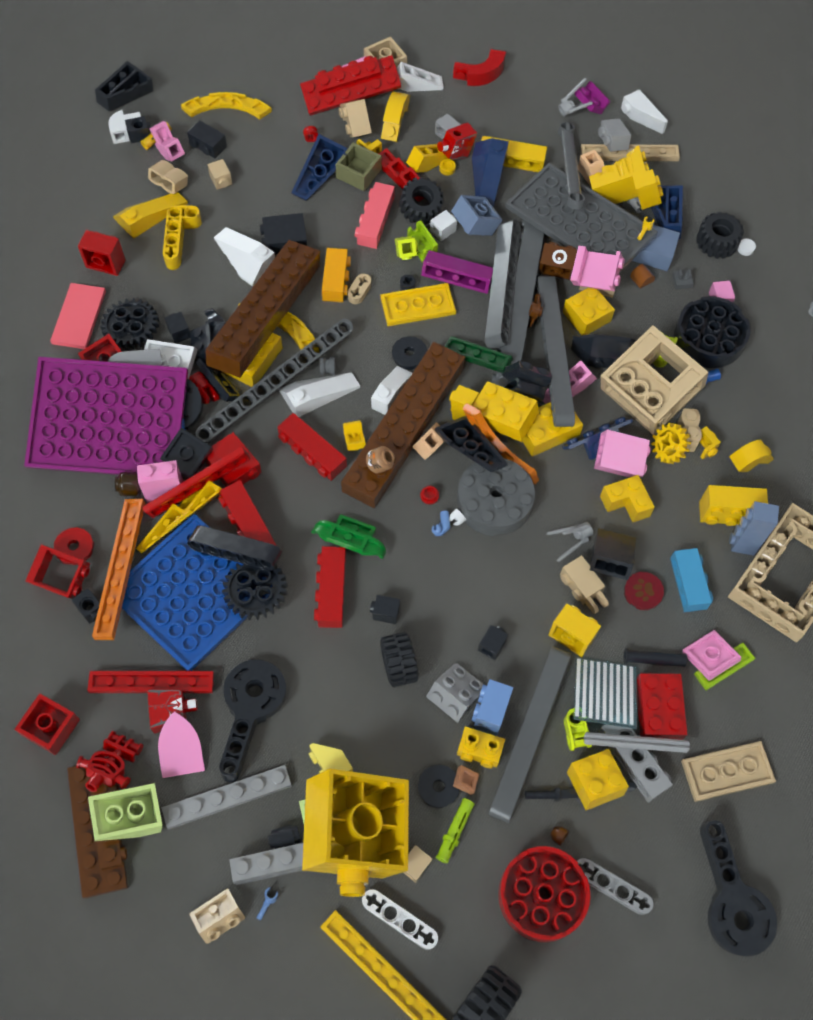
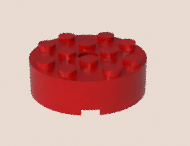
M538 846L520 853L509 863L499 883L498 898L502 914L513 930L532 941L553 942L566 937L583 922L590 905V886L587 876H585L578 862L572 856L554 847ZM540 888H545L549 891V899L544 900L540 897Z

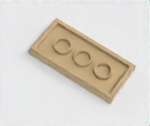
M762 741L686 758L681 761L694 802L776 782Z

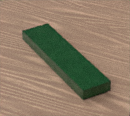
M450 336L444 346L465 356V361L503 373L505 368L513 361L510 355Z

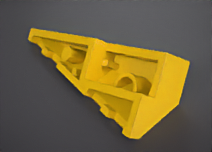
M208 481L201 490L184 499L179 506L172 504L136 549L140 553L146 551L218 496L221 488Z

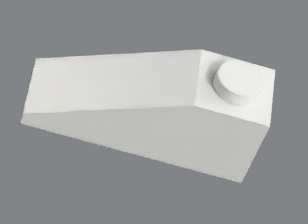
M400 62L396 68L402 87L399 89L406 92L443 90L444 88L442 76L403 62Z
M640 89L624 96L621 109L630 119L661 134L665 133L668 120Z
M396 366L379 384L372 395L371 409L385 415L412 375V372Z

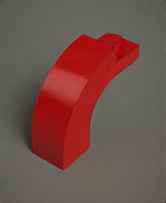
M490 49L488 59L477 65L455 62L453 78L467 81V86H482L493 82L503 71L506 51Z

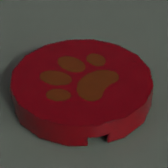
M638 572L627 580L624 586V596L627 602L635 606L636 609L648 611L654 609L662 601L664 587L655 575L648 572Z

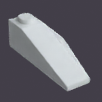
M227 227L214 237L220 249L226 254L229 262L236 269L239 277L252 287L275 259V253L268 247Z
M352 372L295 381L280 388L279 391L291 411L300 417L359 389L360 385Z

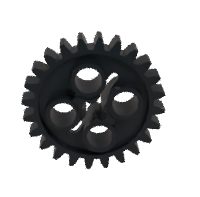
M126 298L125 303L119 300L118 306L112 304L113 309L107 308L108 314H103L104 319L100 320L103 336L110 334L118 347L121 348L124 345L125 350L129 346L134 349L136 344L142 347L141 342L146 343L147 338L153 339L152 333H157L156 328H159L158 314L153 305H149L148 301L143 303L142 299L136 302L135 298L131 302Z
M236 563V570L230 568L232 575H225L228 582L222 583L224 588H226L222 590V593L225 596L223 598L225 603H228V609H232L234 615L239 613L240 618L247 615L248 620L255 616L259 620L261 614L267 618V612L275 614L273 608H281L279 602H285L282 595L288 594L285 589L288 587V584L285 581L286 577L285 574H282L281 568L277 569V565H275L274 569L269 571L246 564L241 566ZM263 576H268L266 580H260ZM243 579H249L245 583H240ZM270 594L268 598L262 599L263 595ZM244 597H250L247 601H241Z

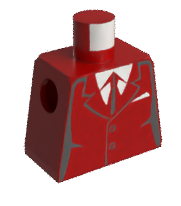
M468 122L448 129L443 141L437 143V148L450 160L466 159L469 156L477 132Z
M147 690L150 729L153 733L161 732L165 722L174 711L186 718V712L198 710L196 698L185 700L182 690Z

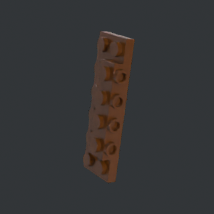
M69 767L67 771L82 898L86 899L128 889L125 860L128 859L126 846H123L122 839L95 841L88 802L89 796L119 791L118 783L113 787L102 783L96 792H91L85 786L90 777L86 776V768Z

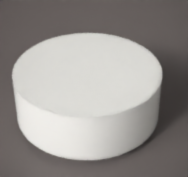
M742 239L737 250L741 255L750 256L753 254L756 244L751 239Z

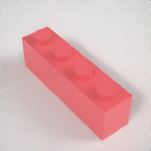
M375 182L374 187L370 188L369 201L365 202V212L361 214L360 226L356 227L355 230L357 245L377 249L395 198V186Z

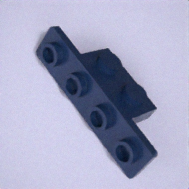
M625 416L614 420L615 423L611 425L609 423L603 424L595 432L593 430L587 431L579 439L577 437L568 439L566 441L567 444L562 445V448L569 450L584 444L589 460H593L597 456L601 433L605 430L619 432L618 428L632 423L633 419L625 418Z

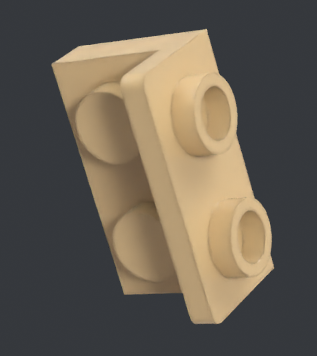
M228 888L189 913L199 935L206 944L218 939L220 935L236 927L245 919Z

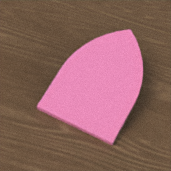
M174 711L165 722L158 741L162 778L205 771L202 747L195 728L186 718Z

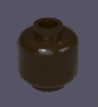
M120 472L118 477H115V492H118L120 496H137L141 488L138 484L137 472Z

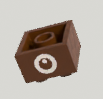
M554 242L545 243L539 266V274L570 280L577 254L576 248L573 246L562 247Z

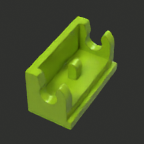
M421 220L416 223L414 230L411 226L408 228L407 236L414 237L418 242V250L416 252L422 263L429 250L438 252L437 242Z

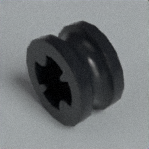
M408 274L400 278V289L402 291L415 289V278Z

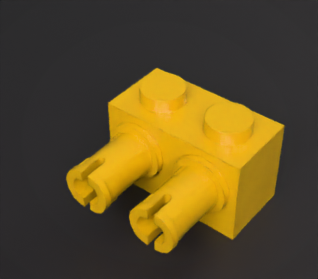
M465 726L457 755L466 762L474 760L480 762V765L485 768H497L505 739Z

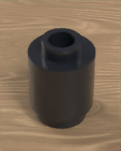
M288 825L271 830L272 835L268 836L271 849L301 843L297 825Z

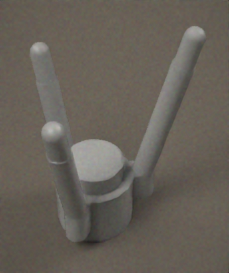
M586 78L566 97L561 99L562 103L558 105L562 116L565 117L593 104L591 101L585 104L579 103L574 105L572 100L568 101L587 80Z
M588 522L547 532V535L558 533L567 535L573 533L576 539L581 540L557 559V562L566 558L582 544L589 542L588 537L593 535V529Z

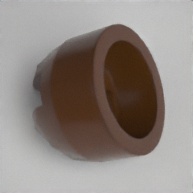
M556 826L551 831V839L561 846L567 838L569 831L564 827Z

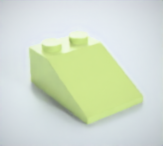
M155 783L88 797L95 841L136 838L160 833L162 830Z

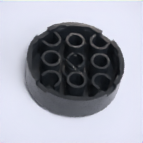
M706 296L701 297L700 300L689 302L683 308L675 326L674 338H678L676 345L699 365L707 368H720L733 363L739 358L749 340L751 328L748 318H745L742 314V309L736 304L724 298Z

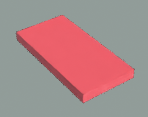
M76 283L70 284L50 340L53 345L79 349L88 347L106 293L105 288Z

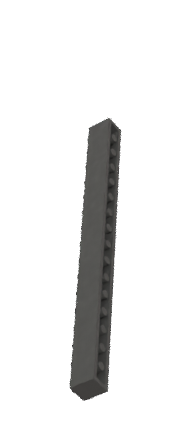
M523 219L521 228L524 231L520 232L519 242H521V245H519L518 251L519 258L517 260L509 343L506 346L499 347L497 350L512 356L513 361L511 364L518 361L521 362L529 320L528 314L532 304L544 237L542 231ZM497 372V374H493L491 383L503 387L508 380L502 375L503 373ZM493 431L501 442H507L508 436Z

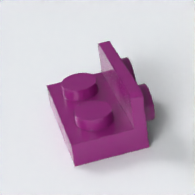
M589 81L586 87H580L574 93L583 104L593 102L592 105L587 106V109L593 113L602 114L610 103L607 96L592 81Z

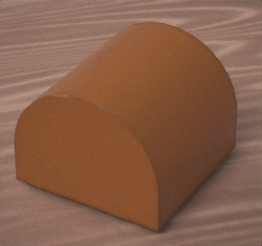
M644 264L637 266L630 275L640 289L655 280V276Z

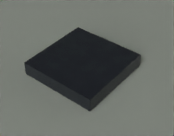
M180 428L160 457V460L163 462L176 460L180 472L186 477L191 478L196 475L213 448L183 428Z

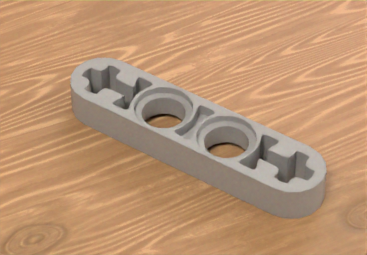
M581 858L577 860L580 866L586 864V869L591 873L594 869L597 870L592 881L589 879L591 874L584 873L587 876L589 885L637 914L645 915L653 909V900L645 892L589 859ZM600 874L606 875L609 879V884L606 887L600 886L597 882V877ZM619 886L627 888L629 893L627 898L622 899L617 895V888ZM633 893H636L637 895L634 898L639 901L644 898L646 900L645 904L648 907L641 910L638 902L632 901L630 904L628 901L633 897Z

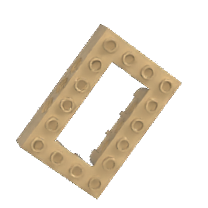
M792 503L728 598L797 643L805 635L813 622V580L794 608L789 606L788 602H783L772 595L770 590L766 591L760 587L793 537L813 550V515Z

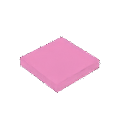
M715 630L687 646L682 651L708 681L741 661V656Z

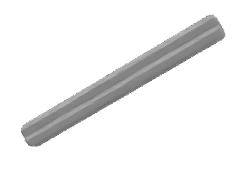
M592 732L584 734V744L683 753H687L690 750L688 740Z

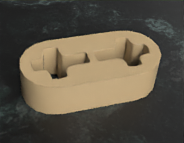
M360 274L356 277L348 290V300L350 303L359 304L363 301L371 288V277L369 275Z

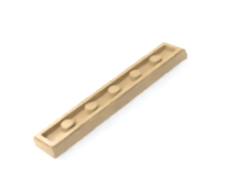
M581 144V155L595 150L603 161H619L627 157L626 155L638 145L629 144V150L610 152L604 144ZM639 145L640 151L645 152L647 161H679L680 159L678 145Z

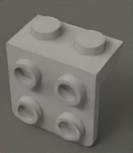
M455 663L434 682L426 697L458 723L470 705L479 698L483 684L463 667Z

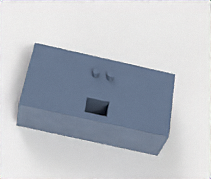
M653 225L652 228L658 231L657 236L632 261L668 271L680 233Z

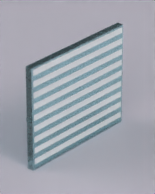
M576 658L573 719L636 729L637 667Z

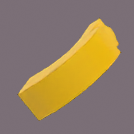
M395 91L391 93L383 118L384 124L381 139L398 142L404 112H408L411 95Z

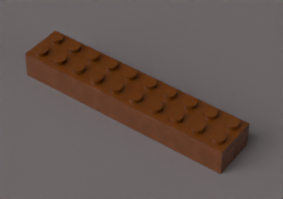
M291 240L287 241L206 348L207 366L241 378L320 267V250Z
M433 341L341 481L343 493L375 509L412 451V446L419 440L463 371L465 356ZM386 446L394 453V465L385 472L374 473L366 464V455L374 448Z

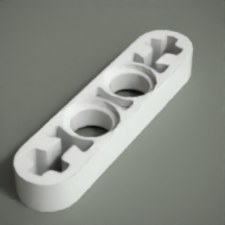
M374 889L365 892V896L362 897V904L366 910L421 948L430 950L436 946L438 935L434 929ZM376 895V901L382 904V900L387 902L382 906L380 914L376 912L379 909L378 906L375 904L367 905V896L372 897ZM387 907H394L397 911V916L392 920L387 919L384 915ZM411 919L415 922L416 928L413 932L408 933L403 929V922L405 920ZM420 925L424 927L421 930L423 934H433V944L428 943L425 945L423 943L424 938L418 935V939L413 937L418 932Z

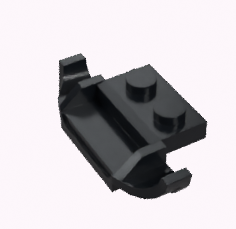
M213 308L205 311V315L208 318V321L205 322L206 324L190 331L191 346L198 349L195 362L199 358H206V348L226 323Z

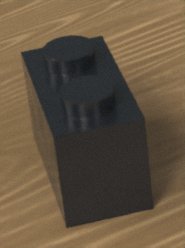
M200 120L187 132L189 144L214 159L227 147L225 134Z

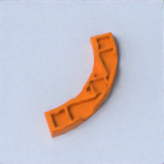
M466 403L463 406V411L470 424H475L504 459L511 460L520 465L529 474L535 485L539 481L536 470L518 458L499 440L488 426L480 410Z

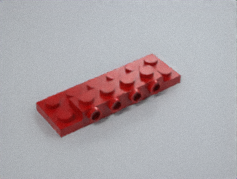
M390 55L380 59L367 56L363 59L364 61H351L345 67L337 65L329 72L321 70L317 73L315 79L300 83L309 116L340 107L342 103L366 99L402 88L393 56Z

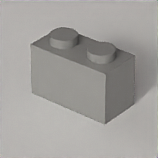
M621 119L601 120L598 135L609 151L629 150L631 134Z

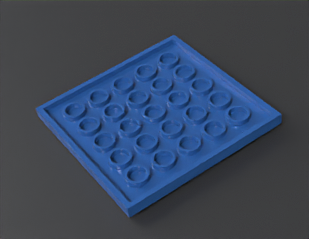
M192 514L130 570L122 609L186 671H192L247 618V615L240 618L239 613L234 615L232 609H228V603H225L223 599L225 596L222 593V590L226 589L222 583L228 582L225 575H232L230 568L236 570V563L238 562L197 552L187 545V541L196 526L200 525L210 528L195 514ZM243 579L240 583H245L249 579ZM270 594L263 595L262 599L268 598ZM244 597L241 601H247L250 597Z

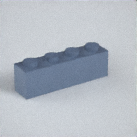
M755 501L750 508H747L745 516L741 517L740 524L736 525L734 533L731 532L729 544H732L731 551L754 556L777 526L779 506Z

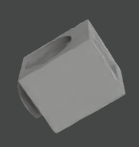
M446 114L436 121L435 134L443 140L448 129L461 124L449 114Z

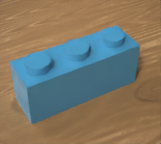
M697 548L674 551L670 560L684 612L707 610L713 602V595L707 586L708 576L703 571L702 555H699Z

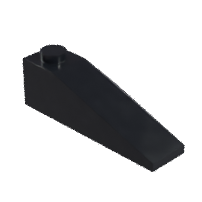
M466 416L435 427V431L445 443L488 471L494 472L508 466L506 460L475 424H470Z

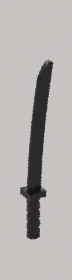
M635 782L627 783L629 788L626 792L634 791L637 788ZM555 788L550 791H525V799H554V802H559L561 799L579 798L575 789L560 790V788Z

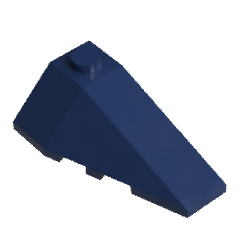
M318 134L291 194L307 201L336 171L335 164L343 154L345 155L348 148Z
M491 138L475 143L472 165L475 196L486 197L494 208L509 141Z

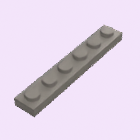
M283 765L161 808L166 827L169 830L292 787L286 766Z

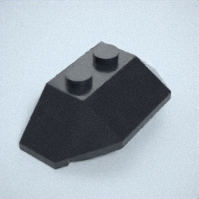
M599 334L583 335L580 337L573 336L571 350L587 366L609 368L637 340Z

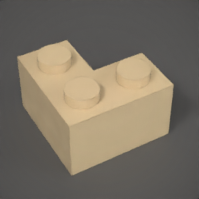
M365 99L340 104L339 115L343 118V121H347L345 125L347 135L357 137L372 133Z

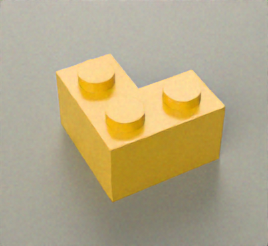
M639 475L604 486L600 495L607 512L625 507L632 522L650 517L655 508Z

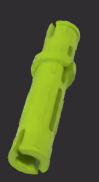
M462 798V802L447 834L443 835V843L435 857L437 860L445 864L449 863L454 848L459 845L458 839L468 817L475 806V803Z

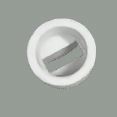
M455 509L450 514V521L456 520L453 525L458 526L466 521V518L458 509Z

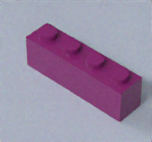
M429 250L423 261L421 276L488 294L492 282L493 268Z

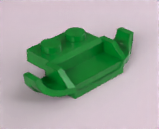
M341 514L336 523L326 520L318 521L311 532L313 534L317 533L326 542L328 541L358 552L361 555H377L380 559H383L386 554L384 544L373 537L376 527Z

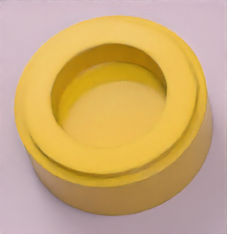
M450 159L442 160L439 165V171L447 176L454 174L456 163Z

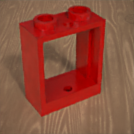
M41 544L25 582L73 599L81 593V585L84 578L90 572L89 566L91 563ZM53 555L79 564L67 592L42 582Z

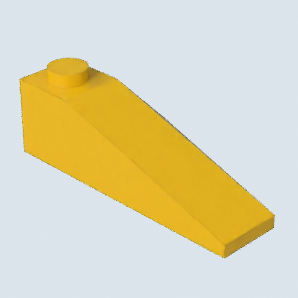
M178 192L127 207L114 215L113 218L135 239L164 220L169 207L187 205L188 201Z

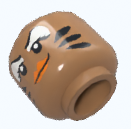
M386 446L374 448L366 455V464L374 473L385 472L394 465V453Z

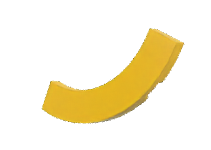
M233 92L209 93V96L201 98L198 96L181 104V109L191 118L202 112L219 108L245 111L259 120L272 112L271 107L261 100L246 97L245 94Z
M290 312L286 313L277 326L295 340L300 350L315 340L314 335L306 325ZM314 346L313 350L316 353H320L319 348Z

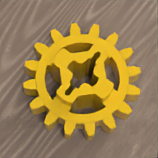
M674 423L663 424L662 429H656L658 435H653L655 442L651 443V445L655 446L652 452L657 453L655 458L661 459L660 462L668 464L679 463L680 458H686L684 452L690 451L687 445L691 444V442L687 441L690 434H685L687 429L681 428L680 424Z

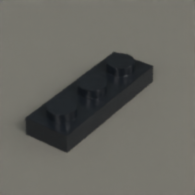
M206 358L198 359L196 364L200 368V372L208 378L211 386L219 392L220 397L224 401L233 402L241 396L222 371L207 366Z

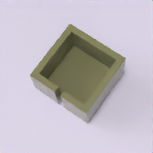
M353 142L346 150L345 155L343 154L335 164L336 178L365 192L382 170V156Z

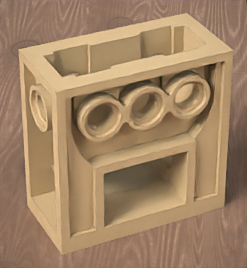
M652 325L600 376L601 389L652 435H655L657 433L656 429H662L663 424L666 425L706 386L708 371ZM659 356L680 373L671 383L650 366Z

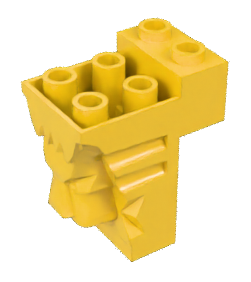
M639 145L626 155L627 157L616 161L612 165H605L602 167L601 173L598 172L589 176L592 190L614 204L638 197L641 209L643 210L662 203L660 196H663L659 176L654 175L653 169L649 170L648 163L645 162L647 161L645 152L640 151Z

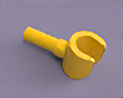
M648 217L644 218L642 231L637 237L638 240L642 239L645 232L652 229L654 219L652 222H647Z

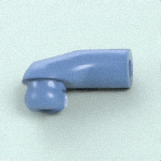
M441 511V522L436 524V526H432V532L435 536H443L450 529L449 511Z

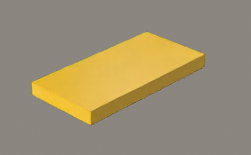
M448 283L380 294L387 326L456 315Z

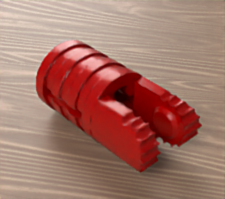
M196 372L190 376L189 380L200 390L204 404H208L210 398L213 401L219 400V395L208 380H206L202 372Z

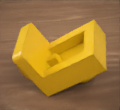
M361 421L343 423L347 450L363 449L366 442Z
M706 426L701 429L702 437L700 443L705 448L700 456L702 459L708 456L710 458L719 451L718 447L721 443L716 434Z

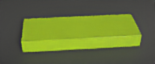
M743 642L733 648L741 656V661L710 681L699 670L694 673L706 691L756 659Z

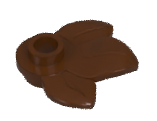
M538 293L535 295V301L532 302L528 315L531 318L527 328H531L537 316L540 317L543 307L541 306L540 294Z

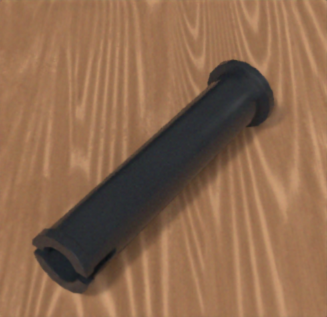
M625 648L623 661L624 664L630 662L686 667L687 655L632 651Z

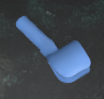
M271 887L265 890V901L256 917L259 920H262L270 904L275 903L278 899V892H276L273 898L267 896Z

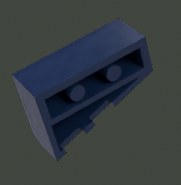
M683 185L661 186L663 196H660L662 203L652 206L651 209L658 226L679 232L678 239H681Z

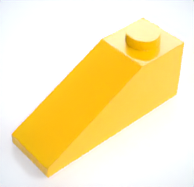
M437 144L419 145L413 147L406 163L416 173H420L439 166L442 160L448 158L443 152L438 150Z

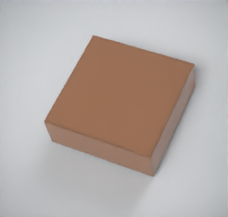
M461 765L457 769L453 786L472 795L475 793L479 774Z

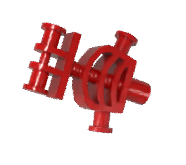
M111 731L108 738L103 741V749L106 751L95 752L90 760L80 756L77 761L76 768H86V776L90 777L85 784L86 788L91 792H96L102 783L109 787H113L118 783L122 790L125 789L131 779L124 777L125 762L122 758L134 763L135 755L138 756L141 753L143 744H136L134 739L131 738L125 741V735L119 736L115 731Z

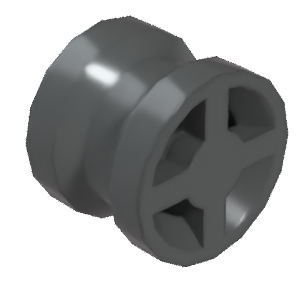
M320 357V375H325V373L335 375V357H330L329 359Z

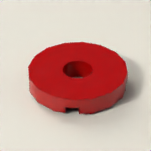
M68 528L62 531L54 542L55 550L87 561L93 553L94 541L91 535L82 528ZM73 543H79V546L76 550H70V545ZM57 556V558L64 564L79 565L77 563Z

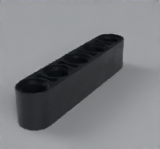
M200 525L196 526L187 541V545L197 552L269 571L274 569L282 554L281 549L276 545Z

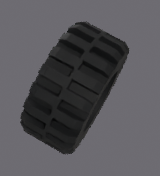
M490 965L451 1020H506L523 992L521 986L497 966Z

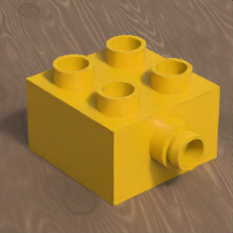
M330 768L307 779L302 871L337 874V884L341 885L339 887L340 895L346 897L365 896V885L369 884V877L383 879L408 871L409 780Z

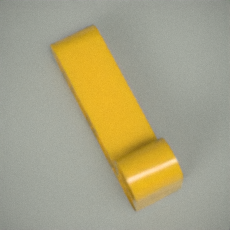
M175 205L167 210L163 257L166 267L170 270H176L181 266L184 229H196L202 224L200 211L196 206Z

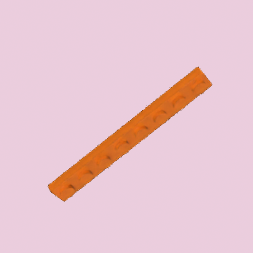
M125 499L92 634L94 640L115 639L144 510L142 507L146 504L144 499Z

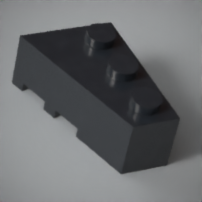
M126 61L95 89L96 102L108 111L114 110L153 92V80L129 61Z

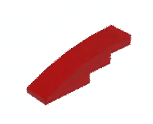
M387 148L378 153L382 156V170L402 189L409 180L412 181L413 178L419 180L420 177L413 168H407L399 157L396 159ZM417 196L414 199L420 202L424 197Z

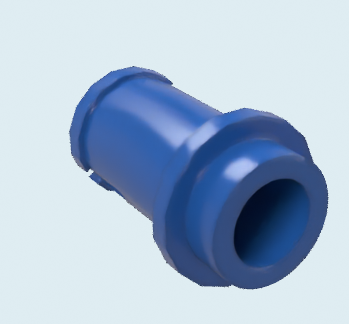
M719 369L708 371L706 384L721 379Z

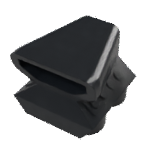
M520 361L507 366L502 374L508 380L503 386L504 388L535 399L537 403L544 400L546 387L552 380L549 370L534 367L531 363Z

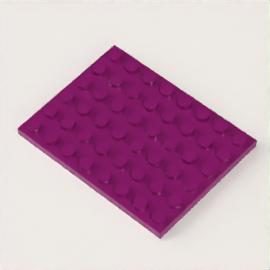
M38 357L24 467L118 475L120 472H137L138 465L163 462L160 460V457L180 428H182L188 369L182 367Z

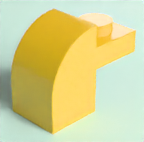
M761 439L744 445L729 456L738 472H749L759 463L769 464L774 460L770 448Z

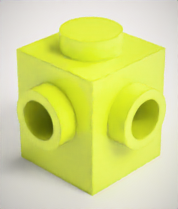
M414 237L395 238L396 253L399 258L408 260L412 259V256H417L418 242Z

